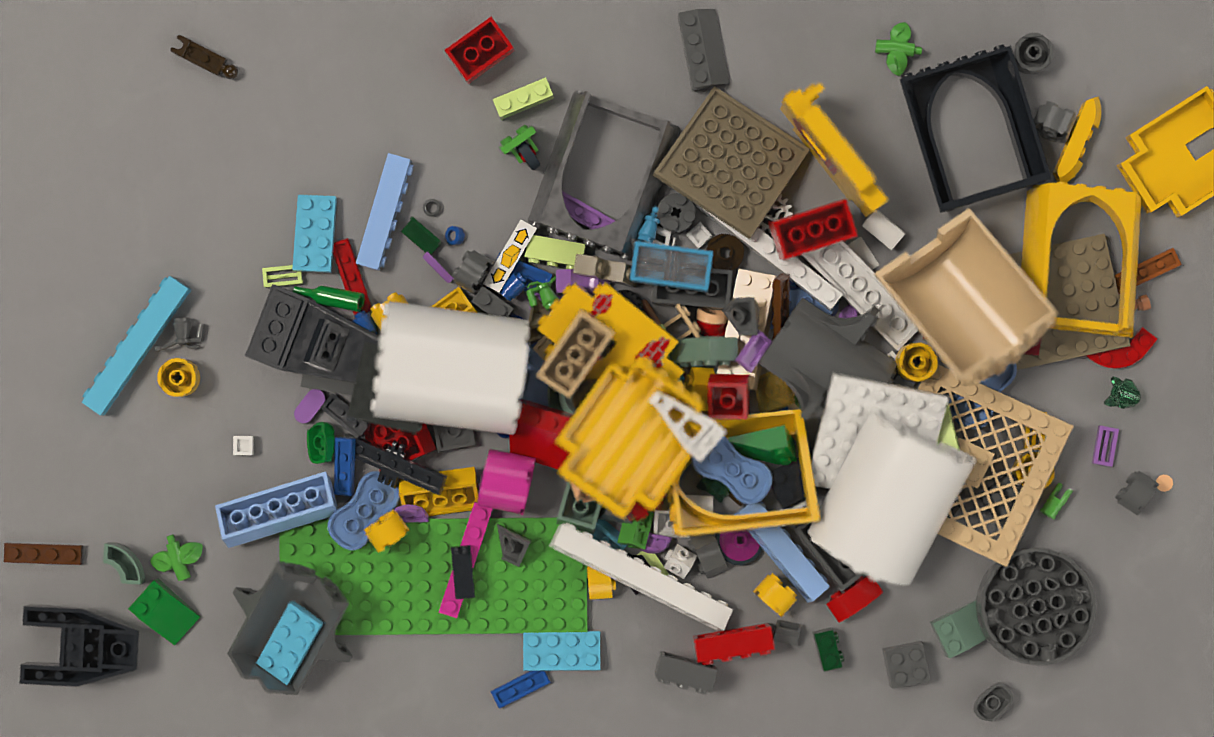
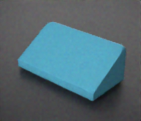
M597 520L594 534H591L594 540L598 542L600 540L605 541L614 550H624L627 546L617 543L620 532L606 520Z

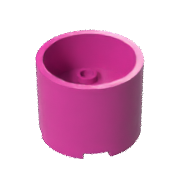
M490 449L481 482L478 506L524 515L536 458Z

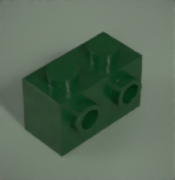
M830 627L812 632L823 672L841 668L844 656L842 650L838 651L837 643H840L837 631L833 632V629Z

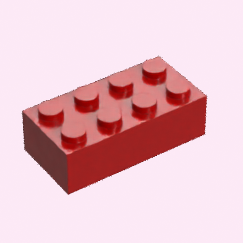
M847 199L834 201L769 222L780 260L789 259L858 236Z
M769 623L693 635L696 658L698 663L701 662L702 665L714 663L713 660L721 659V662L731 661L734 656L749 658L752 657V653L766 655L770 654L771 650H775Z

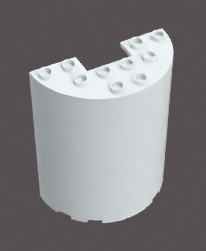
M389 301V304H384L383 315H387V319L382 320L381 334L384 335L380 336L379 350H382V354H378L376 366L380 373L379 377H375L373 392H377L376 400L372 399L370 410L374 411V417L513 435L516 429L515 420H517L520 410L518 399L521 398L528 351L526 341L529 336V326L527 325L529 321Z
M871 409L819 509L820 521L813 522L808 530L809 535L812 537L811 541L823 547L835 558L852 566L851 569L860 574L862 572L869 574L868 576L879 582L881 579L898 585L911 584L969 476L976 458L943 442L937 444L909 431L906 425Z

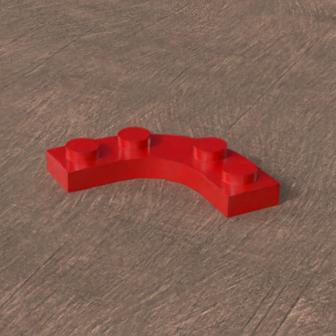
M1141 327L1130 340V346L1086 355V357L1094 363L1107 368L1127 367L1139 361L1157 341V338Z

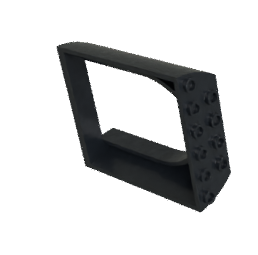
M1004 44L993 47L994 51L986 52V50L976 52L971 58H968L967 55L962 56L951 64L949 61L942 62L934 69L926 67L920 69V72L915 75L912 72L903 74L901 79H899L940 213L949 212L956 208L1025 187L1028 188L1052 179L1011 45L1007 47ZM950 76L969 78L981 84L994 96L1002 110L1023 177L1022 180L953 200L931 127L933 100L938 89Z

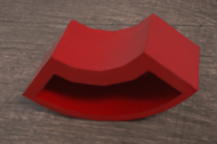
M862 575L842 592L840 590L834 592L830 596L832 599L826 605L840 623L874 601L883 593V590L875 580L871 579L868 575L864 577Z

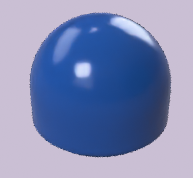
M450 226L446 231L445 238L450 245H460L465 239V233L460 227ZM453 231H455L456 238L454 240L450 238V234Z

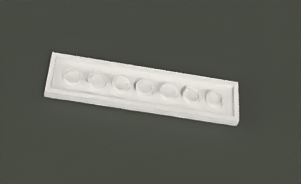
M843 241L801 254L829 284L843 294L842 297L860 315L871 309L873 305L880 309L877 315L879 320L873 328L896 351L918 331L876 279L874 272Z

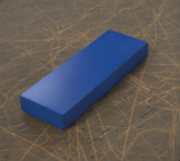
M335 437L334 494L353 496L355 438Z
M529 671L491 690V694L500 709L551 683L545 671Z

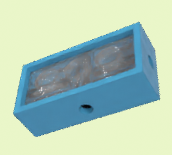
M635 241L630 282L707 292L713 252Z

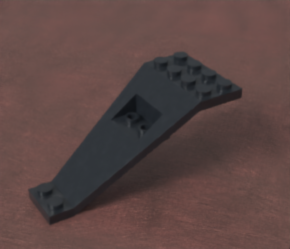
M273 284L245 357L281 371L355 382L364 343L370 342L379 345L380 337L308 298ZM331 333L334 334L333 340H330L329 335ZM324 351L327 352V357H326V358H324V357L322 356V353H323Z

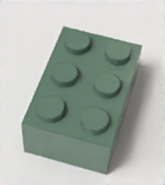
M737 337L677 339L678 343L669 353L670 359L678 363L680 367H689V363H691L692 367H703V363H705V366H717V362L719 365H730V361H735L738 357Z
M568 481L556 524L569 523L575 526L576 530L594 534L602 505L596 501L583 503L582 499H579V502H577Z

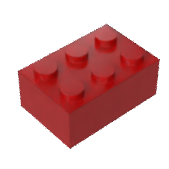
M489 17L445 49V53L467 84H470L515 51L492 17Z

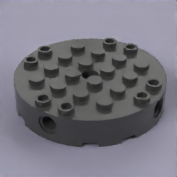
M1030 548L1015 551L1007 567L995 562L989 568L978 589L976 613L984 636L1003 656L1023 664L1048 665L1070 657L1086 642L1096 617V598L1089 578L1072 559L1053 550ZM1036 601L1040 606L1037 612L1033 609V604Z

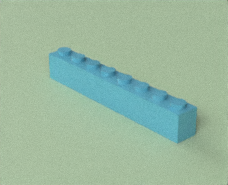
M165 277L161 281L158 293H154L148 301L150 303L146 310L143 309L137 317L139 320L135 326H130L126 332L128 335L124 341L121 340L116 346L115 350L117 352L113 357L110 356L105 362L104 366L106 368L102 373L99 372L96 375L92 388H88L82 396L84 399L81 403L100 416H105L191 292L189 287L174 277Z

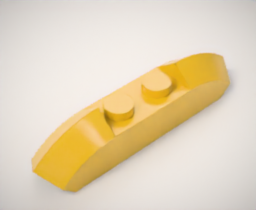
M1099 97L1086 100L1080 107L1069 138L1053 171L1057 182H1069L1076 176L1083 165L1078 159L1083 157L1086 150L1084 147L1086 140L1089 141L1093 134L1091 128H1098L1101 120Z

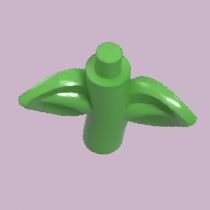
M906 22L899 23L891 29L890 40L877 39L875 53H889L886 64L890 71L897 76H900L905 71L908 63L907 56L913 57L914 54H922V47H915L914 43H908L911 39V30Z
M174 534L166 536L169 543L166 544L167 551L156 553L150 560L152 566L161 572L173 569L178 581L190 578L191 575L186 564L189 565L198 561L203 550L202 544L189 542L180 546L179 540L176 541Z

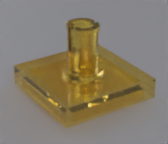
M772 372L760 376L756 391L760 413L775 412L794 404L792 389L782 379Z

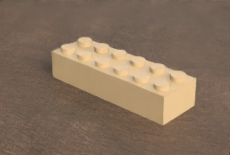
M738 269L732 300L735 297H755L760 309L758 330L768 337L774 311L772 307L774 299L772 283L777 276ZM728 320L725 337H737L739 355L752 335H738V332ZM730 361V365H719L717 374H749V389L757 391L762 365L758 363L751 373L747 372L736 361Z

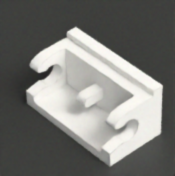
M877 209L871 213L862 225L891 250L905 235L902 229Z

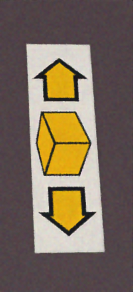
M520 220L485 279L484 285L498 293L501 291L537 230L536 227Z

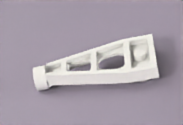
M657 390L648 401L658 410L683 448L699 463L726 433L712 419L700 413L696 414L693 409L664 395L660 390ZM661 399H663V403H662V404H658V402H659ZM673 407L685 415L679 423H675L668 415V411ZM687 420H693L702 426V430L694 439L688 438L683 431V424Z

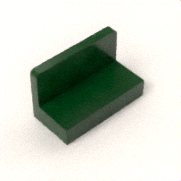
M412 216L408 224L401 231L425 253L428 252L431 256L443 243Z

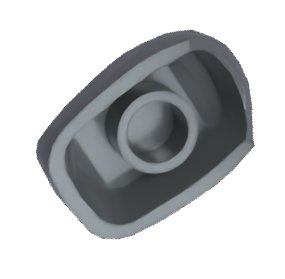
M1000 682L995 683L976 699L973 705L975 714L982 720L993 722L1009 708L1014 699L1013 693Z

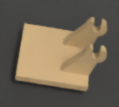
M677 304L675 308L679 314L663 325L668 327L678 319L683 318L690 330L677 339H684L690 334H693L694 338H699L701 331L695 322L691 323L688 319L690 313L687 308Z

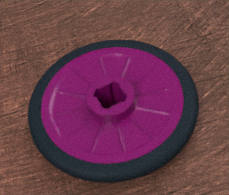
M747 530L715 534L724 560L730 564L747 565L756 560L762 552V547ZM737 537H742V544H737Z

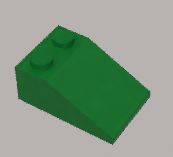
M785 425L729 437V442L744 457L777 465H788L793 461H797L794 439Z
M159 578L153 580L128 608L144 624L174 646L201 617Z

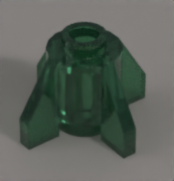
M1111 377L1113 387L1110 396L1104 401V405L1126 409L1134 407L1140 402V391L1133 380L1125 378L1122 381L1117 377Z
M704 477L696 486L698 489L706 490L709 494L713 495L719 503H722L723 499L727 498L731 492L724 483L708 477Z

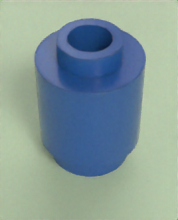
M514 272L506 280L500 293L509 301L516 299L528 286L526 283L527 278L520 272L518 274Z
M363 310L354 315L353 323L376 335L378 334L376 331L377 326L370 312L366 313Z

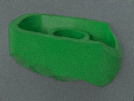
M318 422L307 430L308 455L312 463H328L333 458L335 439L334 427L331 423Z

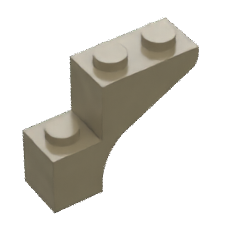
M576 254L573 273L636 288L637 283L630 282L631 265L608 261L595 256Z

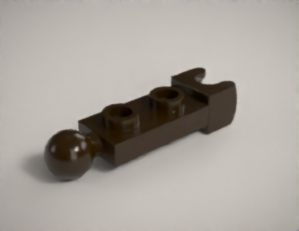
M182 35L177 36V39L183 43L182 48L176 49L172 47L170 49L173 54L216 76H219L221 71L227 79H234L238 75V69L235 65H225L226 58Z

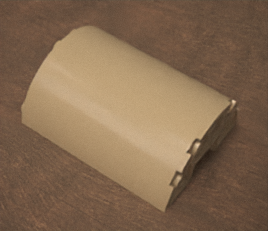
M969 208L939 228L937 238L911 256L907 252L903 253L874 273L880 284L957 379L965 386L979 383L994 374L997 376L1002 374L1009 364L1012 363L1014 365L1020 361L1021 355L1036 344L1048 328L1056 323L1057 312Z

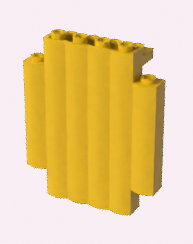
M647 357L637 358L626 375L620 366L610 364L555 441L557 445L570 453L557 473L621 519L625 517L635 501L650 511L654 510L691 456L680 444L655 406L648 402L657 390H660L664 395L693 409L696 414L700 412L704 403L700 400L701 396L699 394L686 390L682 382L677 379L675 381L668 377L669 373L662 368L658 370ZM661 399V400L658 402V404H662V403H663V399ZM675 407L668 411L669 417L675 423H679L685 416L683 412ZM687 420L682 427L690 439H694L702 430V426L695 421L692 423L691 420Z

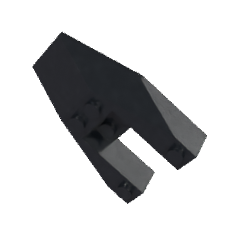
M35 604L23 606L22 626L61 627L59 663L25 662L20 664L19 684L78 687L137 670L139 630L81 608Z

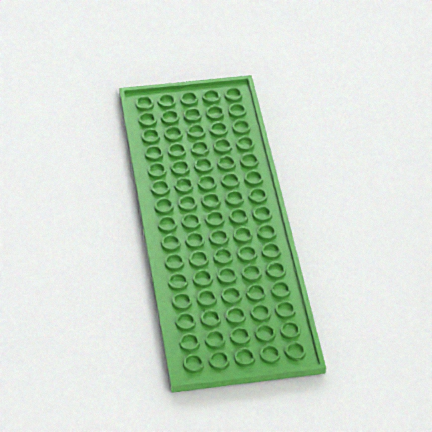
M557 517L489 519L473 568L475 598L463 599L457 618L439 613V609L453 569L451 547L461 545L469 518H429V522H405L410 531L391 546L384 547L385 550L380 553L377 552L369 540L363 547L357 550L343 548L330 536L328 532L329 520H318L279 533L280 562L299 564L315 570V575L322 579L327 577L348 601L349 605L336 627L335 635L587 632V565L549 547L559 526L556 524ZM497 524L531 539L519 567L502 560L503 555Z

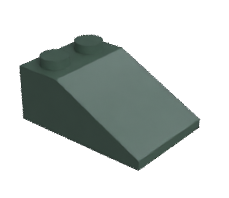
M976 600L930 621L946 657L949 659L986 640L978 622Z

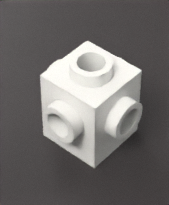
M677 544L674 550L669 549L664 559L667 562L664 568L684 579L697 555Z

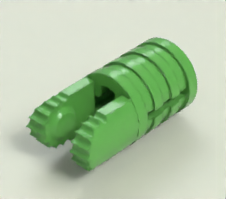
M1059 482L1040 509V512L1055 520L1056 515H1058L1062 506L1065 505L1073 493V490L1068 489L1062 498L1058 499L1056 496L1063 486Z

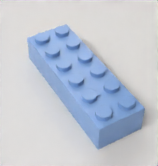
M325 471L215 505L222 540L228 548L331 517L338 509L332 481Z

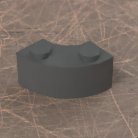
M713 533L689 536L691 540L687 542L691 551H696L700 563H697L701 574L705 573L708 579L728 570Z

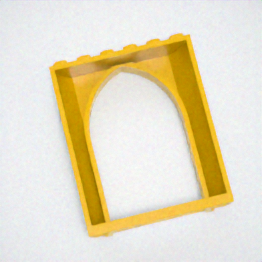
M1063 181L1033 185V188L1029 189L1026 193L1021 270L1045 299L1047 295L1051 234L1057 219L1067 208L1079 202L1096 204L1110 216L1118 229L1122 242L1118 324L1056 317V323L1049 329L1132 338L1134 331L1141 197L1136 192H1128L1123 188H1115L1113 190L1106 189L1105 186H1095L1093 188L1087 187L1086 184L1068 185L1067 182Z
M801 409L749 414L747 420H712L726 432L724 437L728 440L729 437L785 425L797 443L807 508L733 516L708 512L690 501L678 485L683 472L692 462V456H690L666 492L667 502L671 503L669 518L670 522L674 521V535L684 537L819 522L820 517L804 419L800 416Z

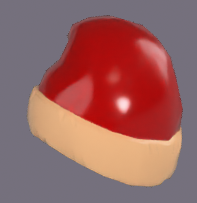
M698 308L696 318L701 335L704 337H724L728 318L723 311Z

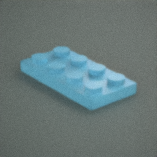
M298 195L293 271L332 273L337 206L336 196Z
M291 601L256 664L288 685L291 683L324 622L296 602Z
M600 631L523 633V671H600Z

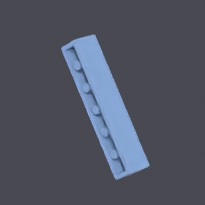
M391 153L387 155L357 257V265L380 271L381 267L384 268L387 257L384 255L386 249H390L392 238H390L391 231H395L398 220H395L396 214L401 212L403 205L401 197L402 194H406L408 189L406 180L408 176H411L414 165L411 164L412 161L408 158Z
M760 501L753 505L745 504L734 515L767 512V510L765 509V504ZM775 526L747 530L807 603L816 600L830 587L827 584V578L822 573L817 572L815 564L802 554V548L792 542L790 534L785 529Z

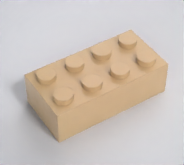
M581 309L538 371L537 377L570 398L614 334V330Z

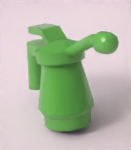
M556 276L549 282L541 283L535 281L528 284L527 288L531 289L527 290L526 293L531 308L538 305L535 294L539 293L543 307L547 311H552L550 306L556 299L559 300L558 296L550 288L551 284L556 280Z

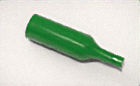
M297 286L293 288L294 293L311 297L320 305L361 312L364 306L365 296L363 293L328 286H318L314 289Z

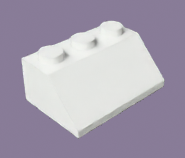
M685 495L698 507L713 513V496ZM667 496L664 497L663 500L665 502L656 509L654 508L653 534L676 538H690L689 536L677 537L674 535V521L670 522L669 518L671 503L667 502Z

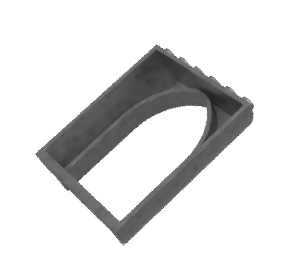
M579 90L574 91L528 218L530 225L538 229L541 226L546 227L547 232L558 235L559 232L563 233L569 240L575 242L577 239L582 240L588 247L595 248L596 245L602 247V251L612 255L613 252L621 254L620 258L631 261V258L634 256L635 241H639L638 232L645 222V216L651 215L663 183L654 177L653 173L678 139L681 129L677 125L670 124L671 121L658 120L591 96V93L584 91V93ZM589 105L659 130L660 132L639 191L630 208L618 220L605 227L592 230H583L569 215L564 204L562 181L587 106Z

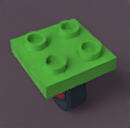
M523 125L516 130L517 134L514 137L507 136L500 141L501 146H499V149L503 154L511 151L519 164L526 162L531 170H535L540 166V162L535 156L539 150L530 138V136L536 133L532 126L529 125L527 127V125Z

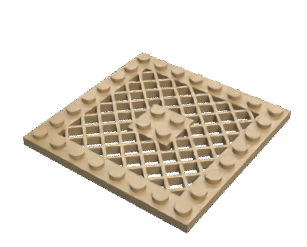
M937 364L935 373L928 379L921 381L918 390L941 395L949 393L952 403H949V407L954 406L957 414L952 419H958L961 428L955 431L956 433L963 431L966 439H958L960 451L976 458V462L965 481L966 484L962 487V489L969 487L972 497L961 500L960 494H958L959 501L954 503L952 507L961 505L963 515L953 518L950 510V518L946 517L938 535L1007 567L1073 426L980 383L965 386L951 370ZM940 388L946 389L945 391L938 393ZM952 393L963 397V399L954 401ZM969 400L981 405V407L972 410ZM966 401L970 411L959 414L956 405ZM984 409L987 419L977 422L974 413ZM987 409L994 411L999 415L990 418ZM971 414L974 424L964 427L961 417ZM1002 417L1005 427L994 430L991 421ZM1005 417L1018 423L1008 426ZM989 422L992 432L982 435L979 425ZM1023 425L1035 431L1026 434ZM1020 426L1023 435L1012 438L1009 429ZM976 427L979 436L969 440L965 430ZM1007 430L1010 440L999 443L996 434ZM1040 433L1047 436L1044 442ZM1038 434L1041 444L1030 447L1027 437ZM994 435L997 444L986 448L983 438ZM1025 439L1028 448L1017 452L1014 442ZM981 440L983 448L974 445L971 442ZM1011 443L1015 453L1004 456L1001 446ZM1041 447L1035 460L1032 450ZM999 448L1001 458L992 460L995 454L989 451ZM1029 451L1033 461L1022 464L1019 454ZM1016 456L1020 466L1009 469L1006 459ZM1003 460L1006 470L996 474L993 464ZM1033 464L1027 477L1024 471V467ZM989 466H990L991 469H992L993 475L984 478V476H985V474H986V472H987V470H988V468H989ZM1021 469L1024 479L1014 482L1010 472ZM1008 473L1011 483L1000 486L997 477ZM995 478L998 488L988 491L984 481ZM1025 482L1018 494L1015 485ZM982 483L985 492L975 496L972 487L979 489ZM1013 486L1016 496L1005 499L1002 490ZM1000 491L1003 501L992 504L989 494ZM987 496L990 505L979 509L976 499ZM973 500L977 510L966 513L963 503ZM1016 500L1010 512L1007 502ZM1004 504L1008 514L997 517L994 507ZM991 508L994 518L984 522L981 511ZM978 513L981 523L971 526L968 516ZM965 517L968 527L956 522V520ZM1008 517L1003 529H1001L999 520ZM996 521L999 531L989 534L986 524ZM983 526L986 535L973 529ZM999 535L998 540H994V539L990 538V537Z

